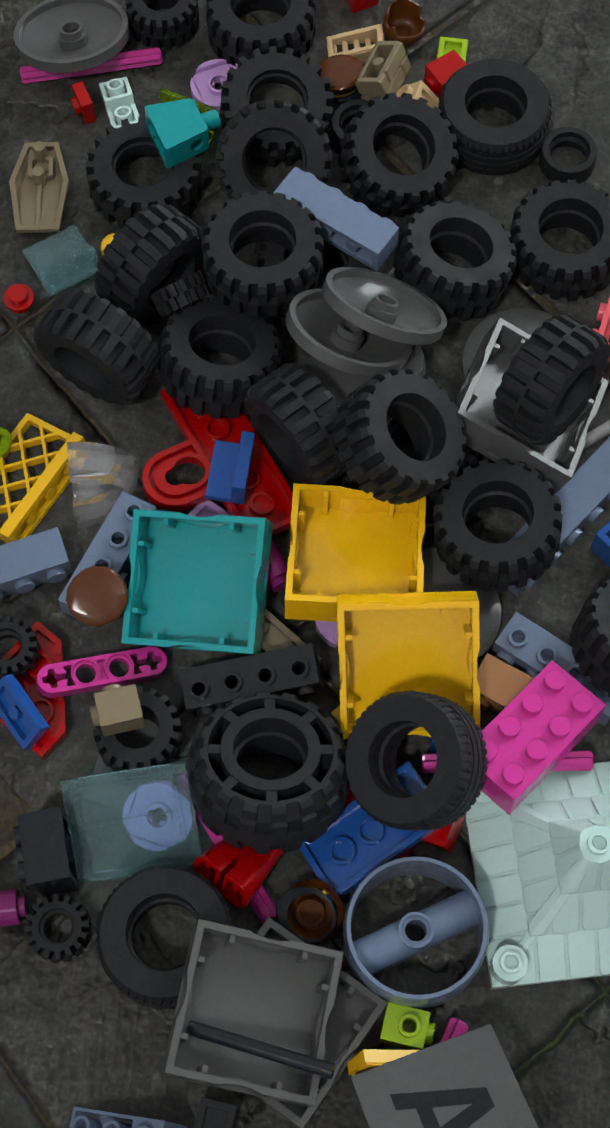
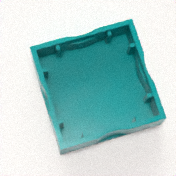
M134 509L129 554L131 577L128 587V602L124 610L121 643L249 655L262 653L273 522L259 517L229 515L196 517L181 512Z

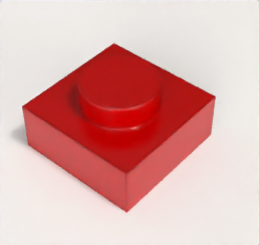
M83 81L72 84L74 97L70 98V102L75 115L81 114L85 125L95 122L96 117L93 103Z

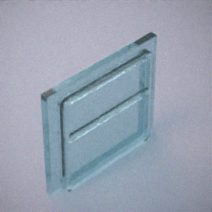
M186 761L60 780L68 832L71 838L79 881H101L132 876L136 871L141 872V869H149L151 866L158 867V865H172V867L177 865L181 866V868H187L193 865L196 858L202 854L195 816L196 810H194L189 792Z

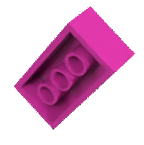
M552 660L481 731L483 734L482 740H485L486 758H488V763H486L488 768L487 772H485L486 780L483 782L484 786L481 791L510 815L599 722L606 704Z

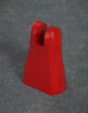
M223 839L198 856L193 863V868L198 874L205 876V879H209L218 888V891L221 892L223 898L234 908L244 909L284 853L282 849L270 850L269 854H257L254 848L243 846L240 850L227 844Z

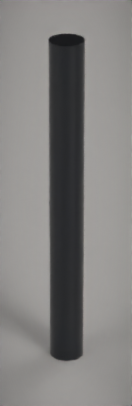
M190 1020L187 1027L189 1036L332 1079L335 1071V1063L201 1022Z

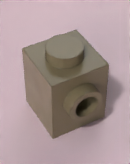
M113 684L102 688L101 692L94 693L96 705L90 706L91 717L94 727L100 726L104 737L145 727L136 684L124 687L119 684Z

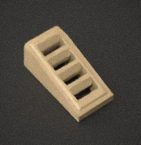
M382 23L326 37L328 57L340 54L351 55L362 62L368 60L375 46L372 43L387 41ZM360 43H365L366 46L361 47ZM349 44H354V49L349 50ZM337 45H342L343 52L338 53Z

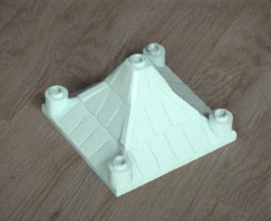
M610 761L595 763L590 771H551L510 815L480 790V796L476 798L475 804L471 805V809L468 812H465V822L475 887L481 897L488 917L489 942L486 960L491 989L609 976Z

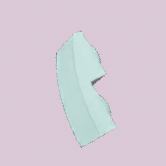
M127 77L115 78L99 83L110 124L115 129L122 127L121 120L128 119L130 124L138 123L139 114Z

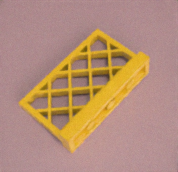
M26 413L11 433V444L8 451L0 457V475H2L3 485L0 486V494H5L6 504L0 506V514L8 513V519L0 528V540L9 543L28 537L33 533L92 452L83 436L75 432L69 434L29 413ZM30 425L40 430L39 437L24 440L23 435ZM59 439L65 442L60 450L48 452V442ZM42 444L44 455L27 459L26 448ZM20 450L22 461L6 465L5 458L8 454ZM45 463L46 468L42 474L30 478L29 467ZM20 469L24 470V480L8 483L7 473ZM22 488L27 489V494L22 500L11 502V491Z

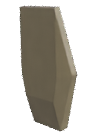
M37 141L24 143L9 180L16 233L60 232L69 188V179L59 142Z

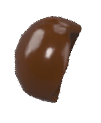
M394 0L389 3L384 14L383 29L391 41H400L403 43V46L412 45L422 39L427 20H423L421 6L412 0Z

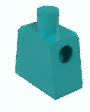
M190 98L145 106L147 129L167 169L206 151L209 148L208 131L221 127V120L216 109L200 113L195 101Z

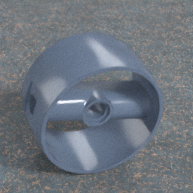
M427 857L395 859L369 873L351 895L343 922L344 951L348 964L357 980L386 1002L416 1009L435 1007L459 995L471 983L479 971L486 956L489 942L488 917L477 890L457 869L442 861ZM405 875L425 876L442 882L456 892V894L418 912L408 913L402 919L352 941L351 922L358 905L374 887L386 880ZM409 925H419L424 930L425 937L421 941H412L406 936L405 929ZM476 927L477 947L472 967L461 980L447 989L424 995L406 994L383 985L372 976Z

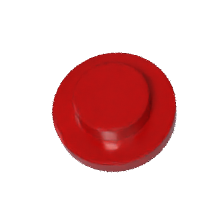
M15 284L5 291L3 300L5 306L10 311L23 314L31 309L35 296L29 286Z

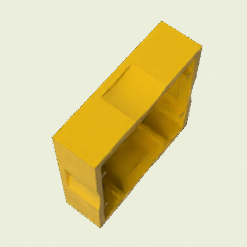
M294 483L290 552L287 563L285 619L337 622V594L423 592L424 563L422 552L425 535L426 496L409 504L397 505L389 503L388 500L382 502L375 499L372 492L367 494L363 490L333 485Z
M476 591L337 594L340 726L343 739H349L356 720L361 718L362 712L366 711L368 706L373 705V702L383 696L399 691L425 692L448 698L461 705L465 711L470 713V717L474 718L475 724H478L479 731L481 732L480 686L477 664L480 650L479 598ZM418 727L407 734L431 737L423 727Z

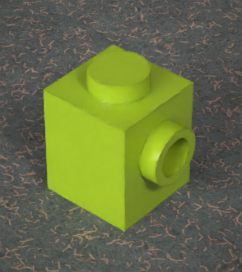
M388 1002L379 1043L408 1050L424 1049V1044L431 1045L436 1024L429 1022L431 1012Z

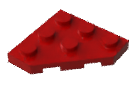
M36 621L31 628L40 644V650H38L40 654L39 661H34L36 667L33 671L31 669L26 670L28 676L23 678L20 674L16 677L50 726L36 745L30 748L42 760H45L67 736L65 696L58 698L43 696L36 687L37 675L39 670L48 664L64 662V648L62 641L40 622ZM17 641L1 659L10 660L16 657L21 648L20 642ZM53 674L47 675V681L43 683H49L51 688H56L57 682L65 680V678L55 679ZM0 717V724L10 732V730Z

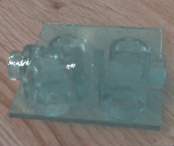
M76 224L22 250L50 297L93 276L98 271L97 252L93 245H88Z

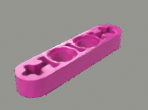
M144 647L48 664L39 670L36 687L43 696L58 698L101 690L113 684L124 686L151 681L163 675L167 666V657L160 648ZM147 657H152L154 662L159 661L156 670H151L149 665L139 666L138 674H134V662L132 659H136V665L145 664ZM116 661L123 662L128 668V673L123 677H116L111 674L109 666ZM88 667L94 671L95 679L89 683L80 682L76 677V672L80 668ZM66 671H71L70 682L72 686H67L68 679L58 681L56 688H51L49 683H43L47 681V675L53 674L55 679H63L66 677Z

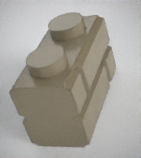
M376 42L355 82L358 92L362 94L361 99L369 101L376 96L383 99L386 93H397L411 67L409 59L405 55L406 51L402 42Z

